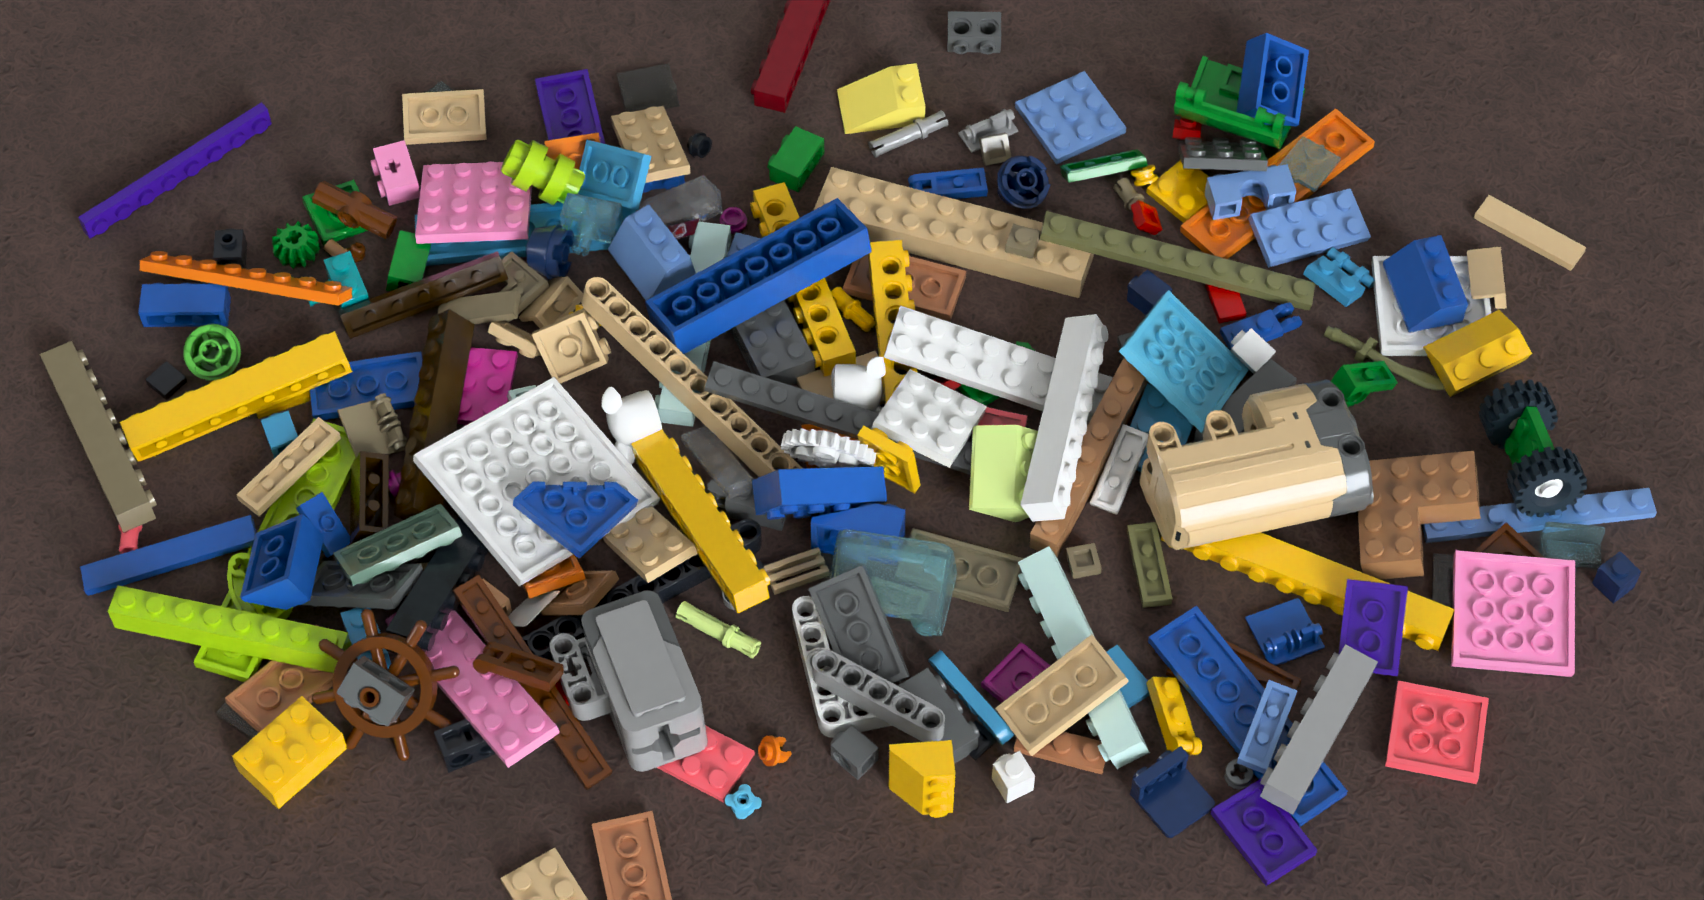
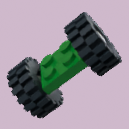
M1527 379L1526 383H1523L1522 380H1515L1514 385H1510L1509 382L1503 384V389L1499 390L1496 388L1492 391L1493 396L1487 395L1484 398L1485 403H1481L1479 407L1481 410L1479 411V417L1491 444L1494 446L1498 445L1501 449L1505 448V452L1511 460L1513 470L1508 471L1506 483L1515 505L1522 514L1526 512V515L1530 517L1534 513H1536L1537 517H1543L1544 513H1548L1549 516L1555 515V511L1559 509L1563 512L1567 510L1566 506L1568 504L1573 506L1577 503L1576 497L1582 498L1584 495L1583 490L1587 489V479L1575 453L1572 454L1568 448L1563 451L1562 447L1556 446L1554 448L1547 430L1554 429L1555 425L1553 422H1557L1558 417L1556 414L1558 413L1547 388L1543 387L1542 383L1538 381L1534 384L1533 380Z

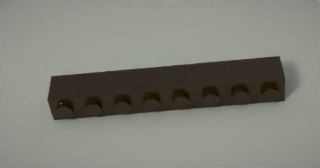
M450 309L431 317L428 323V335L423 349L424 357L419 372L418 389L414 398L415 405L413 416L410 420L409 438L405 447L404 465L400 473V487L396 496L394 515L402 520H406L440 503L443 506L444 497L414 463L413 458L414 454L454 433L457 428L475 324Z

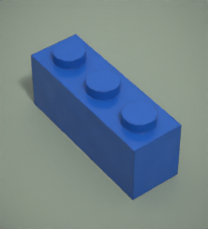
M212 283L142 284L138 313L143 327H200L207 324L228 326L231 297L227 286Z

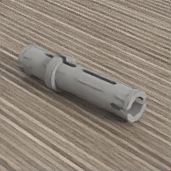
M940 110L922 120L917 118L913 120V124L888 135L869 141L868 145L870 149L881 146L872 151L874 157L877 158L918 138H921V140L927 138L929 133L947 127L948 120L936 122L946 116Z

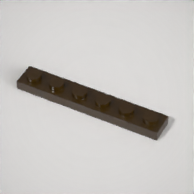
M496 251L339 310V314L351 339L508 280V276L500 255Z

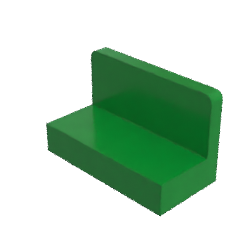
M399 231L388 274L386 291L398 289L399 282L411 284L423 279L431 243L417 244L415 233Z

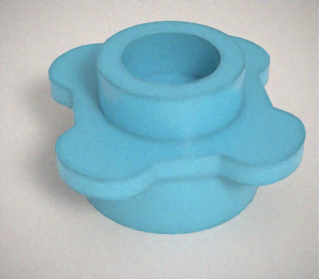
M747 784L740 785L738 791L725 797L726 806L732 808L738 819L747 818L755 809H759L762 804L761 799L754 796L751 792V787ZM746 800V803L741 804L740 801Z

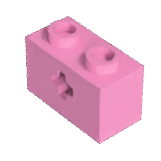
M405 140L373 148L375 159L370 162L374 176L380 175L381 181H377L381 198L387 197L389 206L420 198L418 181Z

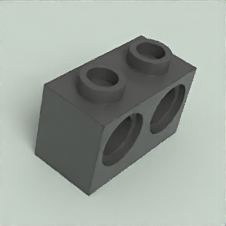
M948 11L947 52H955L957 54L981 52L987 55L1000 53L1001 12Z

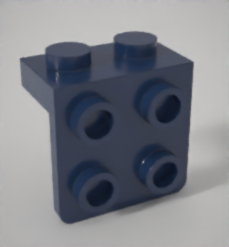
M1182 746L1173 752L1171 750L1165 751L1159 756L1156 761L1157 763L1150 768L1145 766L1138 770L1133 776L1130 792L1132 798L1167 838L1175 837L1209 813L1215 805L1213 798L1186 769L1189 755Z

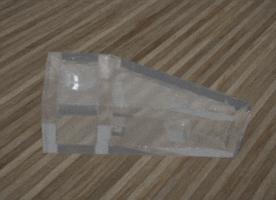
M704 175L643 200L639 207L640 210L649 204L666 226L700 218L699 222L723 213L721 191Z

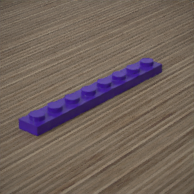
M262 102L79 216L78 218L84 233L89 238L104 233L109 226L119 220L128 218L133 211L141 206L152 203L155 197L165 191L174 189L179 182L187 177L195 176L200 169L209 163L217 162L225 153L233 148L241 147L246 140L255 134L263 133L272 124L268 109Z

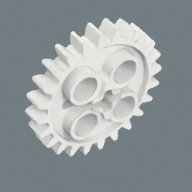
M803 428L800 431L797 429L787 430L783 435L781 450H784L786 454H790V457L798 458V461L808 462V465H816L819 468L874 467L876 452H873L874 449L868 448V445L859 444L860 441L849 440V437H841L837 433L830 431H816L814 429L808 431Z

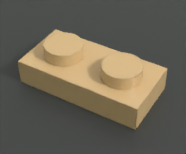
M505 320L491 322L488 333L494 335L497 342L506 346L513 345L520 349V354L529 358L541 356L532 334Z

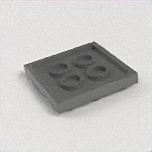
M1186 137L1185 141L1179 140L1178 153L1183 168L1267 171L1268 160L1261 144L1256 143L1254 140L1240 139V143L1229 142L1227 138H1213L1212 142L1202 141V138Z

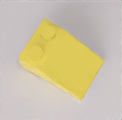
M917 63L890 66L837 89L845 134L900 128L913 124V120L917 118L921 120L925 118V102Z

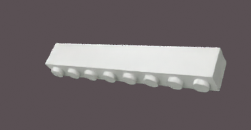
M1097 314L1065 318L1020 504L1032 522L1064 519L1067 507L1070 505V492L1072 484L1076 479V466L1078 458L1081 457L1083 436L1087 432V419L1089 411L1092 409L1094 388L1098 384L1097 375L1099 367L1103 362L1104 345L1108 340L1107 327L1102 324Z

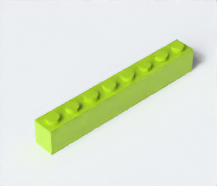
M119 585L108 609L113 625L117 629L334 673L338 661L319 648V642L322 639H328L344 651L352 645L348 632Z

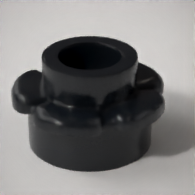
M703 132L692 135L687 142L688 152L693 158L696 156L700 158L706 157L712 147L711 139Z

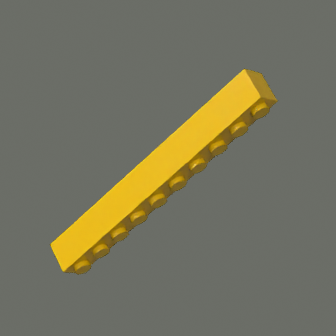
M1261 532L1184 548V550L1192 552L1198 559L1212 560L1228 571L1237 570L1247 574L1253 581L1267 582L1283 593L1289 594L1292 592L1302 596L1310 604H1322L1343 616L1347 579L1387 583ZM1408 591L1403 637L1414 641L1420 648L1438 651L1455 609Z

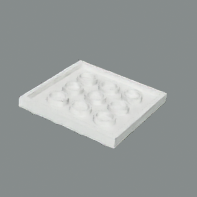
M1390 256L1372 257L1371 264L1372 275L1375 280L1374 295L1380 353L1384 356H1427L1423 349L1424 346L1491 314L1489 298H1471L1467 256H1450L1468 302L1463 322L1408 333L1383 267V261Z

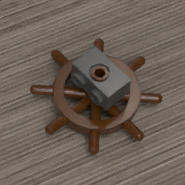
M364 609L361 617L366 637L351 645L346 651L328 639H322L319 642V648L338 662L333 675V689L314 693L312 701L315 704L336 701L343 716L354 726L345 740L347 749H354L364 733L380 738L393 737L399 760L406 761L410 757L405 738L406 733L415 729L425 719L440 729L452 725L449 719L432 708L437 697V681L456 678L459 676L460 670L457 666L434 669L427 654L417 645L427 628V623L424 620L416 621L407 638L397 634L378 633L373 611ZM383 649L397 653L389 668H387ZM370 650L372 660L366 656L361 657L359 660L357 659L363 652ZM408 660L416 670V673L400 676V672ZM420 685V700L412 696L415 689L411 686ZM405 706L414 711L410 717L401 720L400 714Z

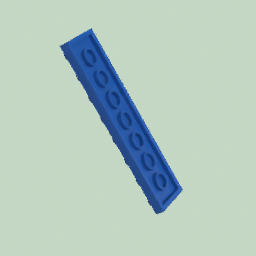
M1195 606L1149 636L1148 642L1239 755L1265 689L1201 610ZM1288 717L1269 764V767L1272 769L1278 763L1273 759L1281 744L1287 746L1291 738L1287 737V734L1293 723ZM1324 761L1294 814L1289 813L1299 827L1345 797L1348 792ZM1253 770L1258 780L1264 776V773Z

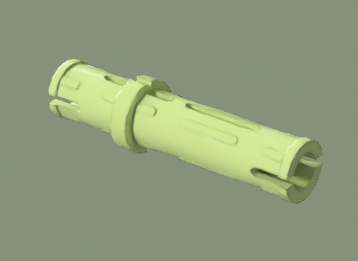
M686 601L680 604L676 612L677 619L718 639L724 647H732L750 658H754L761 647V641L740 631L738 626H730Z

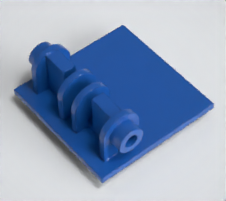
M1299 598L1245 617L1267 662L1275 666L1325 648L1319 636L1323 634L1320 624H1314L1311 621Z

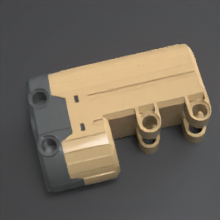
M1327 379L1250 395L1243 407L1244 432L1241 433L1237 432L1231 416L1222 410H1214L1207 415L1203 430V441L1181 445L1176 430L1171 424L1157 422L1150 427L1146 445L1149 458L1142 465L1140 485L1164 541L1174 550L1362 511L1374 501L1372 473L1365 443L1359 435L1356 420L1345 403L1344 394L1335 384Z

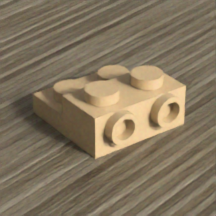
M584 308L560 318L559 321L532 332V337L551 377H555L559 383H563L608 363V354L611 353L610 346L605 337L599 338L596 331L599 328V323Z

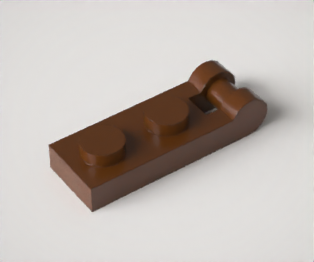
M494 641L489 642L483 648V654H479L473 661L474 669L481 674L491 672L548 692L551 691L561 678L564 668L563 664Z

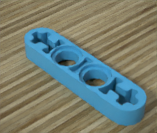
M941 650L928 659L934 670L955 694H959V698L974 715H978V720L1001 745L1014 736L1005 721Z

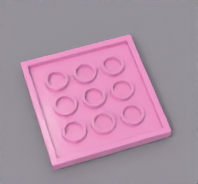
M503 162L423 165L415 233L416 243L528 239L532 186L525 192L511 185L512 178L501 172Z
M1456 550L1453 558L1452 608L1455 610L1452 616L1451 666L1572 677L1575 673V560Z

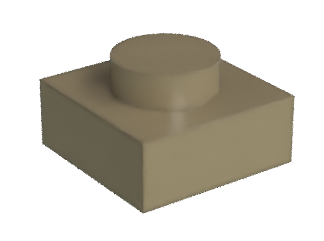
M1003 132L979 138L985 166L1005 162L1011 158L1007 133Z
M1013 224L1006 243L1005 252L1032 259L1040 238V230Z
M1095 543L1066 548L1065 555L1072 579L1101 574L1102 567Z

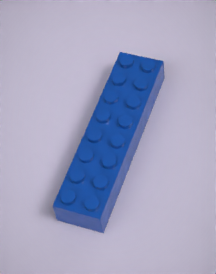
M836 198L646 300L645 304L650 322L685 354L871 253L868 229Z

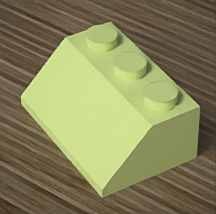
M976 425L973 427L969 510L1012 522H1019L1029 518L1020 504L1038 431L1020 425Z

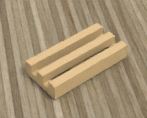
M819 547L764 566L774 595L829 576V569L825 565V560L821 556ZM818 566L820 568L818 570L780 582L778 584L776 583V581L800 574L804 571L816 568Z

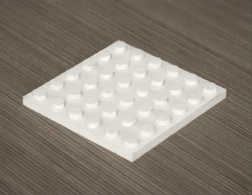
M555 377L414 454L413 458L414 463L518 586L523 585L573 555V553L513 506L514 498L533 481L545 482V485H562L563 482H587V485H604V482H617L638 499L637 506L618 524L626 523L643 508L658 505L660 497Z

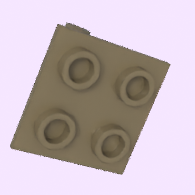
M386 393L377 395L373 401L337 410L355 457H357L360 451L390 455L405 450L407 438L404 436L400 426L401 423L397 419L398 415L394 412L391 398L387 397Z

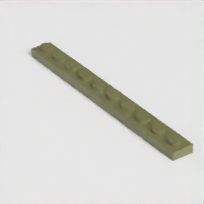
M1046 211L1039 240L1279 304L1290 302L1294 308L1310 310L1312 307L1315 290L1314 282Z

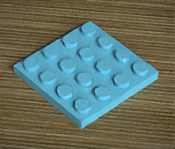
M1169 290L1161 296L1119 350L1126 361L1132 364L1200 432L1204 430L1207 415L1214 410H1221L1249 370Z

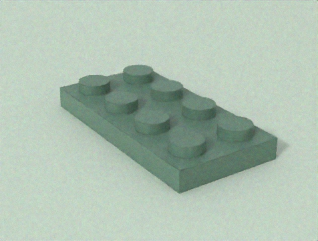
M440 503L333 552V555L348 580L355 586L357 584H365L371 581L373 577L385 571H393L411 559L421 558L437 547L447 546L453 543L455 539L461 537L462 533L458 524Z

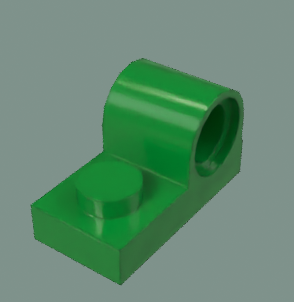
M1385 361L1342 365L1331 380L1344 394L1347 407L1362 402L1370 392L1392 390L1398 383Z

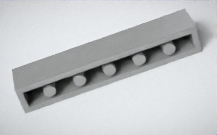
M1346 644L1340 654L1333 653L1326 666L1330 670L1328 676L1321 675L1313 691L1317 692L1314 700L1308 697L1300 714L1304 715L1301 723L1296 720L1294 721L1287 734V737L1291 738L1287 746L1281 744L1273 759L1278 762L1274 769L1268 767L1262 777L1260 784L1264 785V789L1260 797L1292 815L1294 814L1368 683L1378 661Z

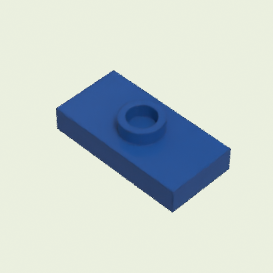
M323 492L296 507L299 514H304L324 535L322 551L327 558L333 555V552L350 544V535Z

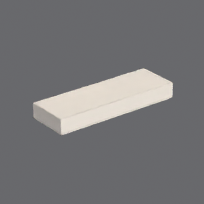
M1125 424L1122 425L1093 493L1090 505L1115 515L1118 514L1145 451L1148 433Z

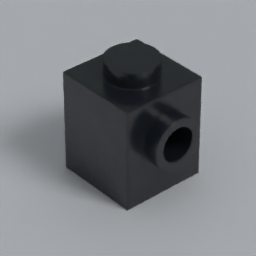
M243 229L215 230L213 259L217 261V264H239L242 269H246L247 241Z

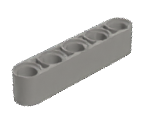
M820 650L813 656L812 674L813 680L818 686L922 742L940 741L943 738L945 715L938 707L831 650ZM823 666H829L832 669L829 671H822L819 668ZM849 680H855L858 683L855 685H848L845 682ZM875 694H881L885 697L882 699H874L871 696ZM901 708L910 709L911 712L903 714L900 713L898 710ZM928 722L936 723L937 726L934 728H928L924 724Z

